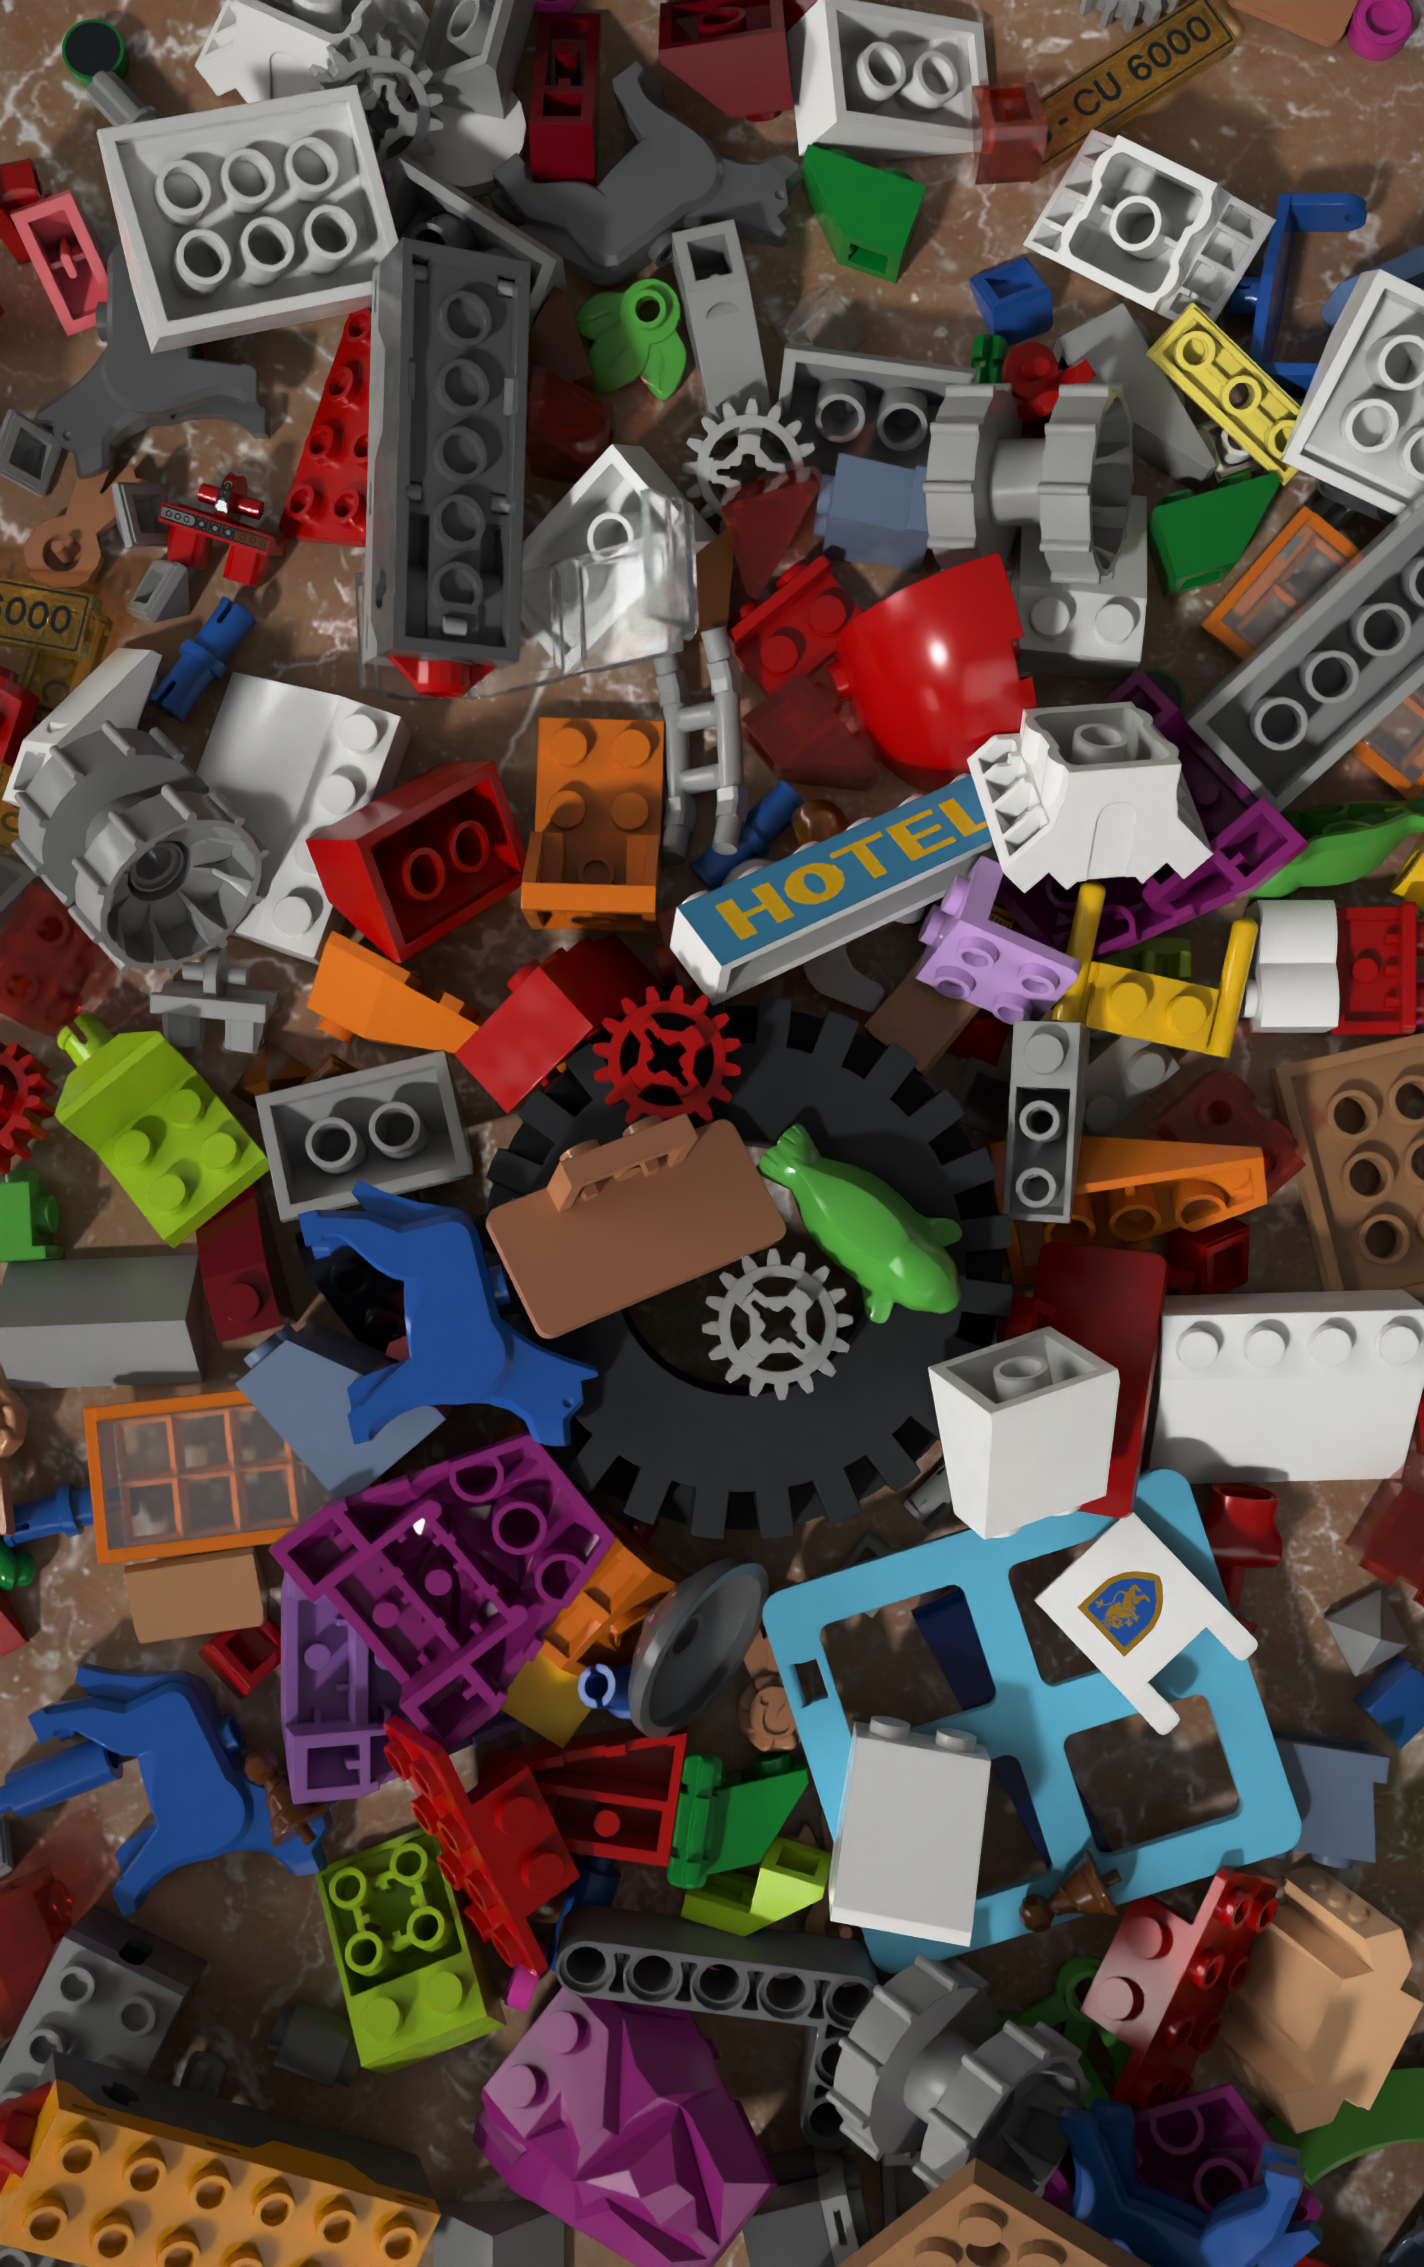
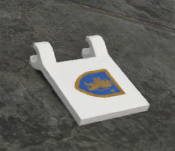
M1134 1512L1127 1518L1115 1521L1034 1599L1161 1735L1168 1734L1179 1723L1180 1718L1174 1708L1149 1681L1201 1631L1207 1627L1236 1659L1241 1661L1247 1659L1258 1647L1257 1640Z

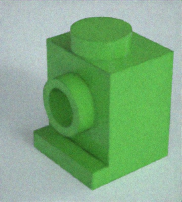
M10 1170L7 1174L0 1172V1263L65 1258L64 1246L52 1245L51 1233H55L59 1225L58 1203L53 1194L49 1195V1184L40 1183L39 1170Z

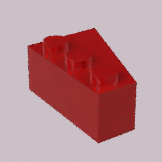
M615 933L594 942L585 937L568 952L561 947L542 963L537 959H533L522 967L507 983V987L513 993L454 1055L508 1114L518 1107L539 1083L545 1087L561 1074L556 1066L564 1063L579 1049L590 1042L594 1045L601 1042L607 1043L612 1039L613 1036L603 1027L602 1021L605 1017L619 1022L626 1018L621 1004L622 999L625 997L629 998L639 1008L647 1004V987L654 986L658 995L665 988Z
M688 1725L662 1739L650 1738L635 1726L571 1737L563 1749L553 1742L547 1741L488 1752L479 1772L478 1784L518 1758L529 1765L570 1853L668 1867Z

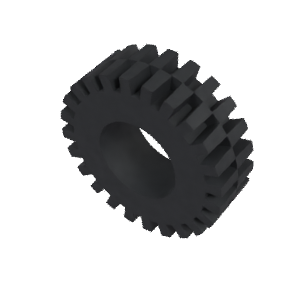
M760 997L756 1006H724L723 1001L713 1006L709 1001L705 1015L710 1020L724 1013L730 1018L726 1028L720 1032L722 1039L737 1038L740 1040L741 1045L739 1050L726 1055V1062L741 1067L740 1077L733 1079L723 1078L721 1083L732 1094V1099L729 1104L719 1102L714 1098L708 1103L714 1118L711 1122L720 1119L728 1120L735 1126L745 1146L768 1150L777 1145L778 1139L786 1130L795 1123H798L806 1129L821 1157L851 1164L872 1173L886 1182L917 1213L926 1218H948L954 1220L962 1230V1237L959 1241L945 1246L944 1249L949 1253L956 1265L958 1281L962 1291L960 1302L956 1308L947 1313L937 1314L934 1312L910 1310L894 1302L888 1320L885 1323H876L866 1316L862 1288L858 1284L856 1296L849 1315L853 1316V1323L842 1327L836 1336L850 1345L849 1351L836 1352L831 1350L827 1357L834 1366L836 1373L833 1377H830L816 1369L810 1374L814 1391L809 1394L801 1388L797 1381L788 1383L786 1400L778 1399L774 1390V1384L765 1383L761 1392L755 1397L749 1394V1385L733 1386L712 1383L679 1370L662 1358L643 1338L627 1307L552 1339H546L538 1335L488 1233L486 1219L493 1208L510 1202L512 1198L517 1199L518 1197H523L546 1188L560 1162V1156L568 1149L592 1139H597L602 1146L622 1138V1133L630 1126L625 1123L626 1112L629 1108L625 1101L611 1108L604 1101L615 1086L613 1082L598 1083L595 1081L593 1073L600 1068L608 1066V1059L594 1054L591 1042L565 1061L568 1071L546 1093L537 1089L518 1113L523 1123L514 1135L508 1149L498 1148L486 1176L493 1183L485 1214L476 1215L474 1221L481 1236L488 1266L501 1263L511 1303L498 1306L501 1318L521 1335L539 1346L567 1358L596 1366L598 1377L581 1381L584 1404L569 1418L571 1445L550 1446L557 1455L567 1462L565 1472L573 1482L589 1493L595 1486H598L608 1494L624 1501L623 1513L652 1525L658 1516L689 1524L691 1535L703 1538L723 1539L725 1529H757L762 1539L794 1535L795 1523L810 1521L825 1516L831 1524L847 1520L862 1512L859 1504L860 1500L874 1494L885 1485L894 1492H897L909 1484L921 1473L915 1462L937 1440L941 1441L928 1367L989 1347L994 1335L997 1318L1009 1317L1012 1304L1013 1285L1002 1282L1001 1253L1002 1249L1013 1246L1008 1214L996 1213L993 1197L988 1182L998 1177L986 1148L973 1149L967 1135L959 1125L958 1121L965 1115V1112L957 1100L947 1089L935 1093L913 1071L918 1061L894 1042L883 1049L870 1039L857 1034L859 1022L829 1011L823 1019L792 1011L793 1001L774 997ZM696 1000L690 1001V1005L692 1006ZM666 1016L660 1019L657 1017L653 1018L662 1029L682 1032L690 1025H694L688 1020L675 1016ZM632 1033L628 1037L622 1051L621 1068L623 1075L628 1073V1070L638 1063L640 1045ZM648 1036L652 1042L656 1063L650 1070L654 1074L666 1070L672 1077L676 1076L683 1086H687L682 1078L679 1059L685 1052L680 1047L675 1051L669 1052L663 1045L659 1046L652 1036ZM711 1046L696 1058L694 1075L703 1089L707 1085L714 1067V1056ZM652 1089L647 1094L640 1096L646 1102L659 1106L683 1104L675 1093L670 1091ZM696 1113L688 1116L694 1129L707 1124ZM642 1115L640 1120L646 1118L647 1116ZM518 1416L517 1421L524 1431H528L529 1428L525 1420Z

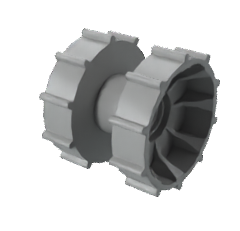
M1011 383L946 385L945 398L939 408L936 420L930 423L931 441L928 453L926 482L923 483V492H926V516L929 533L927 548L932 549L934 557L941 568L940 572L996 552L1000 553L1005 568L1014 539L1019 535L1018 527H1040L1041 542L1039 549L1040 552H1044L1046 563L1051 571V583L1100 584L1101 578L1114 579L1115 565L1119 558L1123 541L1127 539L1126 527L1130 508L1131 487L1134 483V474H1132V428L1134 421L1133 418H1130L1124 396V383L1060 384L1059 397L1053 408L1049 423L1045 424L1046 438H1022L1023 418L1019 417L1016 404L1011 395Z
M106 720L102 724V730L82 736L61 749L57 745L51 746L49 749L52 755L51 758L35 774L26 791H20L14 795L15 800L21 806L18 816L19 839L13 841L11 846L35 875L42 878L66 907L72 905L76 900V905L70 907L68 913L93 943L100 946L122 973H127L132 967L149 970L166 968L170 974H175L178 971L179 965L200 957L217 945L220 948L226 947L228 941L225 938L242 921L251 905L259 904L262 901V897L257 891L261 880L262 859L269 855V850L243 824L245 818L217 789L212 790L209 795H205L209 792V787L183 761L184 754L158 727H153L147 733L132 728H116L109 720Z
M921 1953L918 1954L913 1965L899 1972L883 1987L880 1984L874 1987L873 1998L859 2015L848 2036L842 2037L839 2041L842 2051L836 2066L833 2088L827 2092L826 2099L836 2106L837 2111L844 2119L840 2125V2130L876 2161H879L884 2153L892 2155L904 2154L909 2159H913L917 2149L922 2146L920 2161L914 2165L912 2171L922 2179L923 2184L930 2193L976 2157L1037 2196L1042 2197L1045 2193L1044 2186L1059 2166L1069 2147L1064 2133L1059 2131L1061 2114L1066 2106L1082 2109L1085 2094L1092 2087V2083L1084 2078L1083 2070L1078 2063L1082 2051L1042 2021H1039L1034 2028L1024 2025L1017 2026L1012 2021L1007 2020L1003 2030L994 2036L995 2026L1000 2023L1002 2016L994 2011L993 2004L987 1995L991 1983L956 1957L949 1958L945 1963L935 1959L929 1960Z

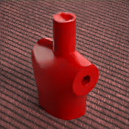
M1216 1483L1211 1486L1206 1508L1200 1518L1215 1563L1219 1566L1218 1572L1230 1608L1233 1609L1239 1607L1245 1570L1275 1568L1280 1562L1282 1539L1276 1526L1279 1497L1267 1489L1256 1486Z

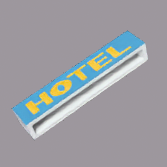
M962 773L947 786L926 795H913L902 802L898 808L873 819L870 817L859 819L849 826L846 831L820 843L818 841L808 842L799 847L791 856L764 867L760 865L752 867L745 871L737 880L711 892L704 890L694 893L680 906L676 907L670 949L702 992L709 997V1001L714 1006L944 897L954 876L959 874L966 877L981 856L999 863L972 775Z

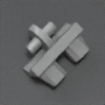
M215 946L207 951L205 963L186 962L183 964V980L203 983L167 980L161 992H152L150 994V1013L162 1014L164 1037L173 1046L180 1047L200 1046L205 1041V1018L225 1020V1049L235 1052L256 1053L265 1042L268 1020L280 1008V990L228 986V984L248 986L250 968L229 965L227 948H220L219 946Z

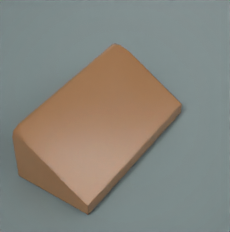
M922 955L866 1022L864 1032L871 1041L883 1049L894 1042L906 1050L918 1061L913 1071L925 1077L981 1007L963 999L945 997L938 993L933 986L915 979L923 957Z
M254 1547L125 1566L124 1576L134 1630L140 1643L258 1627L265 1624L267 1620L269 1587Z

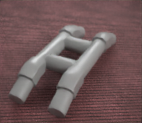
M725 625L700 632L709 664H706L711 681V696L715 697L713 701L690 706L689 685L685 670L680 667L673 638L649 645L657 673L655 681L659 692L660 708H663L668 799H665V819L662 828L665 830L660 858L665 863L672 865L684 863L688 841L694 832L696 799L692 798V794L717 789V807L714 818L717 823L712 849L721 855H734L738 849L741 828L746 824L749 803L748 788L744 786L740 714L742 678L737 658L732 655ZM716 726L718 763L691 768L689 732Z

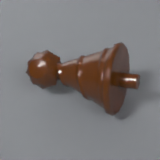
M266 1747L253 1751L246 1758L244 1772L250 1781L258 1785H265V1805L268 1807L270 1830L273 1837L272 1846H282L300 1836L306 1846L317 1838L311 1827L327 1813L329 1804L325 1802L293 1804L289 1782L285 1777L277 1775L280 1763L277 1755Z
M1086 1850L1078 1864L1074 1865L1072 1871L1057 1885V1888L1048 1899L1036 1893L1027 1895L1022 1899V1904L1018 1910L1020 1920L1028 1930L1041 1933L1051 1927L1055 1914L1060 1916L1062 1914L1086 1915L1107 1913L1116 1916L1118 1915V1907L1109 1887L1121 1882L1122 1878L1117 1868L1102 1874L1093 1855L1089 1850Z

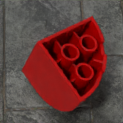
M999 552L963 563L925 578L867 609L850 622L840 633L834 651V663L827 665L829 681L837 701L847 699L856 726L876 758L901 780L927 793L949 785L962 773L971 774L967 759L994 735L1020 733L1023 709L1037 708L1033 677L1027 675L1019 678L1016 661L1020 660L1021 657L1019 638L1024 637Z

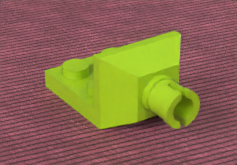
M96 1013L80 1015L73 1019V1021L86 1035L87 1043L84 1040L81 1042L67 1025L58 1036V1046L66 1056L71 1058L77 1068L67 1076L54 1115L64 1127L96 1152L161 1238L171 1247L175 1248L270 1170L268 1157L200 1072L159 1031L119 1033L114 1037L100 1015Z

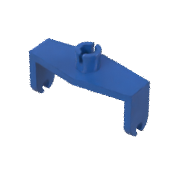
M1280 194L1274 217L1276 222L1271 230L1261 276H1242L1230 296L1231 317L1255 316L1249 357L1292 399H1305L1318 363L1272 362L1282 319L1295 232H1349L1364 226L1368 212L1365 210L1367 201L1355 194Z

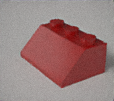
M494 760L442 762L305 840L328 901L394 963H402L521 887L526 855Z

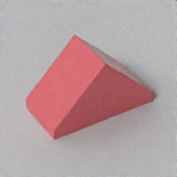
M69 189L11 210L10 216L67 337L95 327L97 303L107 302V262L96 232L71 190Z

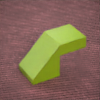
M776 1836L764 1856L758 1879L730 1870L707 1875L706 1883L702 1887L687 1889L680 1917L745 1937L821 1900L828 1881L832 1853Z

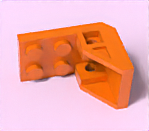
M539 717L535 832H530L521 888V910L531 929L658 933L664 721Z
M514 1418L492 1443L525 1431L517 1419ZM577 1485L613 1529L616 1539L569 1608H562L543 1636L544 1645L539 1651L559 1669L580 1677L587 1667L593 1666L596 1669V1664H604L611 1668H617L620 1665H632L636 1644L643 1630V1622L647 1613L657 1601L665 1598L674 1587L688 1577L624 1522L600 1510L582 1488Z

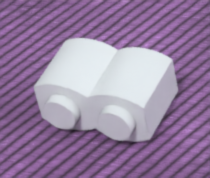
M1334 900L1255 901L1246 908L1245 917L1253 919L1258 924V933L1239 1014L1241 1018H1247L1249 1033H1325L1338 1027L1340 1001L1339 979L1336 966L1338 930Z

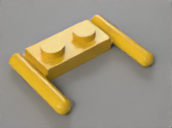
M1097 881L1084 882L1080 886L1066 949V955L1077 959L1081 963V970L1075 983L1054 1004L1051 1020L1058 1022H1081L1087 1028L1230 1059L1258 933V924L1253 919L1247 917L1238 918L1233 922L1218 989L1102 962H1094L1091 959L1106 889Z

